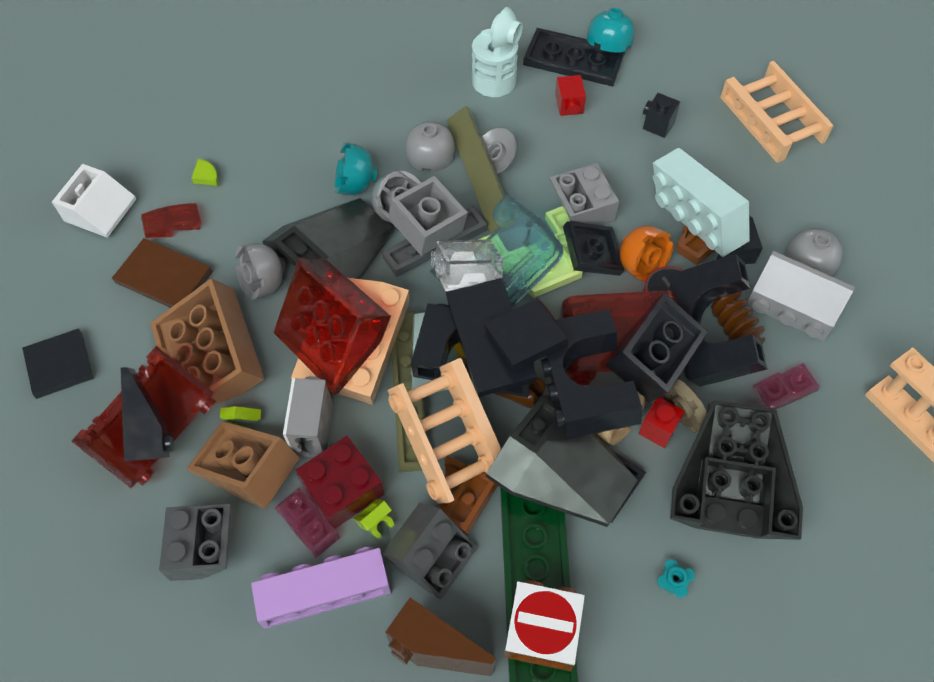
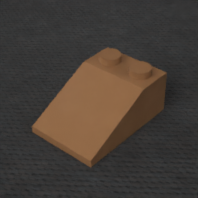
M221 421L187 467V470L247 503L266 509L300 458L281 437Z

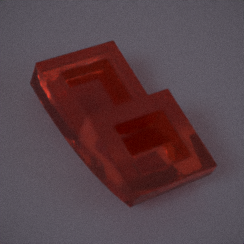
M196 203L166 206L141 214L145 238L172 237L173 230H200L201 219Z

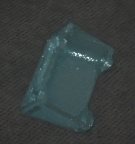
M507 194L495 206L493 211V219L499 227L472 254L476 264L489 265L496 278H502L513 308L561 260L563 246L540 217ZM444 258L435 267H438V265H449L452 258ZM434 267L430 272L440 281Z

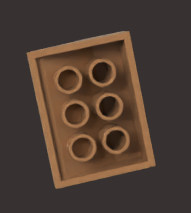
M211 278L150 323L177 417L181 418L242 395L264 380L233 288Z

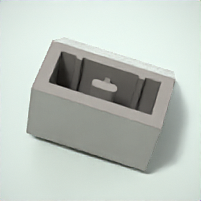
M598 163L549 178L571 221L599 226L615 221L619 200Z

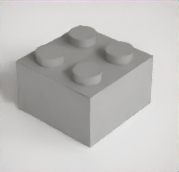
M432 176L391 199L389 220L422 256L463 232L468 212L435 176Z

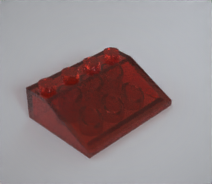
M298 258L273 333L316 377L326 380L328 389L333 394H339L381 343L391 315L329 261Z

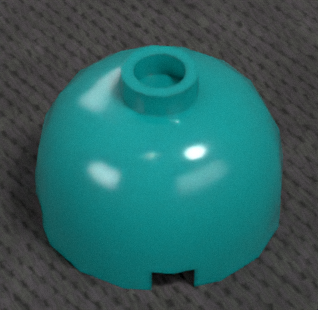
M610 8L593 18L587 33V41L590 45L594 47V43L600 44V50L608 52H625L627 47L629 49L632 48L634 25L631 19L623 13V10Z
M345 142L340 150V153H345L344 158L337 162L335 187L337 190L335 193L357 195L363 193L368 188L370 182H375L377 167H373V159L365 148Z

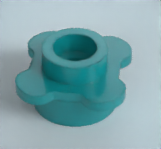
M675 560L666 561L664 564L665 571L657 579L658 586L670 594H675L678 598L686 597L688 594L687 587L695 579L694 571L690 568L685 569L679 566ZM677 576L679 581H674L673 577Z

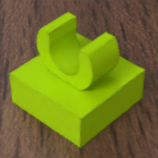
M375 499L353 518L359 528L369 531L372 536L379 539L382 537L377 530L379 522L384 521L390 528L394 526L392 518L386 516L392 510L384 500Z

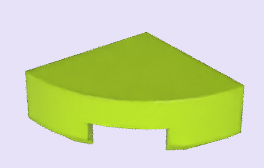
M198 159L191 177L193 184L218 186L219 178L214 166L206 160Z
M237 406L220 408L219 418L232 421L234 419L258 421L261 420V409Z

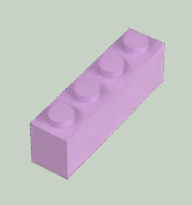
M373 547L358 549L354 555L343 558L340 555L331 556L324 559L322 564L314 566L310 564L298 565L292 568V572L281 575L279 573L265 574L260 577V581L251 583L257 622L264 629L391 593L380 548L373 549Z

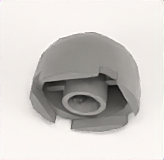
M423 122L416 125L410 131L406 139V158L415 169L423 171L422 168L431 169V172H438L447 168L454 159V138L450 131L441 123Z
M393 171L382 176L374 184L371 193L372 205L376 214L382 220L392 223L389 220L391 199L421 182L415 175L407 171Z
M812 228L800 232L791 240L786 249L785 256L833 277L842 262L843 251L838 238L824 229Z
M260 243L247 244L236 249L235 259L240 258V266H236V273L244 293L247 295L251 292L253 296L250 299L252 300L274 293L279 288L283 279V273L285 272L284 260L271 247Z

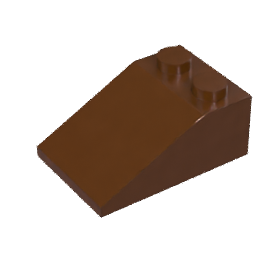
M411 597L385 632L389 641L388 647L392 650L391 654L406 665L411 661L417 666L492 676L495 671L496 658Z

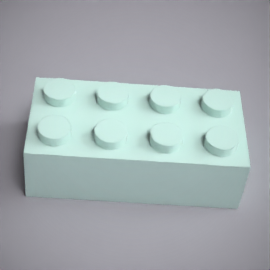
M680 148L653 162L656 202L661 208H666L676 221H681L686 225L693 235L699 236L709 249L715 250L724 257L750 241L749 201Z

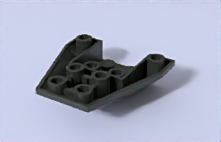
M361 198L284 225L262 240V243L271 247L279 257L285 256L310 280L313 293L322 299L330 276L361 279L394 232V227L387 221L382 220L375 210Z
M549 394L542 395L509 436L485 477L511 495L608 527L638 479L596 433L566 439L564 428H558L554 410L558 409L557 401L551 402Z
M714 400L673 486L670 519L696 529L757 539L801 540L803 505L777 410Z

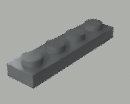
M472 206L466 209L468 214L463 232L421 256L410 242L405 240L383 251L382 256L397 277L486 231L487 223Z

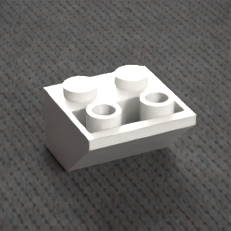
M82 164L52 203L63 221L108 238L136 201V197L106 172Z

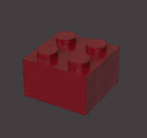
M348 435L295 469L301 484L333 530L361 512L375 499L385 495L382 481Z

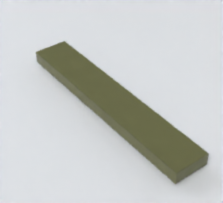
M465 106L448 118L447 122L491 234L497 233V235H500L515 225L516 220L472 112Z
M416 311L406 312L391 354L393 387L404 383L407 391L411 390L413 317ZM422 398L412 403L419 420L425 418L424 399ZM395 413L399 472L423 471L398 413Z

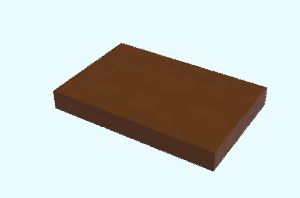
M143 238L112 279L116 284L171 308L204 284L211 275L212 270L210 266Z

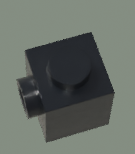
M657 93L653 101L648 100L644 107L643 115H646L643 129L665 138L675 123L680 101Z

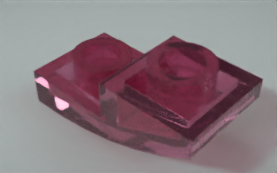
M804 363L781 375L778 372L753 385V389L760 400L769 409H777L818 391L820 388Z
M300 488L274 507L315 558L340 539L338 532L320 514L317 507Z

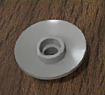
M495 128L485 133L482 139L496 174H499L513 161L517 150V142L515 136L509 130Z

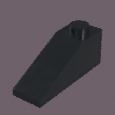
M128 367L120 368L124 461L170 457L169 451H173L174 448L173 434L168 433L167 424L135 369Z

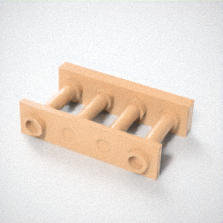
M775 61L769 63L766 74L762 79L744 86L735 77L725 81L720 98L776 163L786 159L793 143L811 135H814L821 144L826 142L834 125ZM768 86L776 93V95L759 102L755 101L750 95ZM782 102L791 110L774 118L769 117L764 111ZM797 118L805 126V128L788 135L784 134L778 127Z
M912 347L891 363L890 367L898 373L895 379L888 375L872 387L865 396L934 462V417L926 411L931 405L934 407V366ZM907 383L921 395L917 401L903 389Z
M461 358L439 367L441 377L407 391L404 383L387 390L390 395L388 398L392 410L398 413L428 482L426 484L427 491L431 498L436 500L437 504L454 501L450 489L483 472L486 474L501 451L498 440ZM444 388L449 389L454 400L453 405L419 420L412 403ZM457 416L461 417L466 428L465 433L432 449L425 431ZM470 444L473 445L478 455V461L444 477L437 460Z

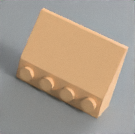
M330 276L291 379H305L309 376L318 377L321 380H326L330 392L373 405L410 303L409 290L380 281Z

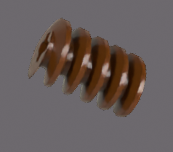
M742 292L721 297L712 303V314L718 318L717 322L719 326L723 327L724 334L729 336V341L753 334L762 344L764 343L765 338H761L760 335L765 332L764 326L754 328L759 323V318L753 317L749 319L754 313L752 308L743 310L748 301L746 299L738 300L742 296Z

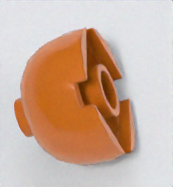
M651 225L635 228L622 240L620 261L623 267L633 277L646 281L647 277L654 270L666 267L674 248V243L669 240V237L672 236L666 231Z

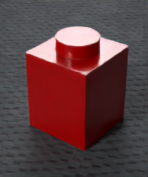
M581 75L557 77L555 97L560 116L584 114L586 94Z
M658 398L646 415L638 434L665 449L685 411L662 398Z

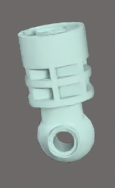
M505 7L500 14L496 15L491 29L481 31V34L472 43V84L474 89L484 96H504L509 94L516 85L518 41L523 31V23L517 21L514 12L509 7Z

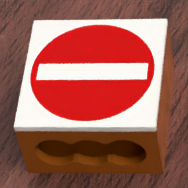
M526 580L524 583L517 581L504 658L571 672L576 660L585 595L577 594L576 590L568 587L552 589L544 587V584L538 581Z

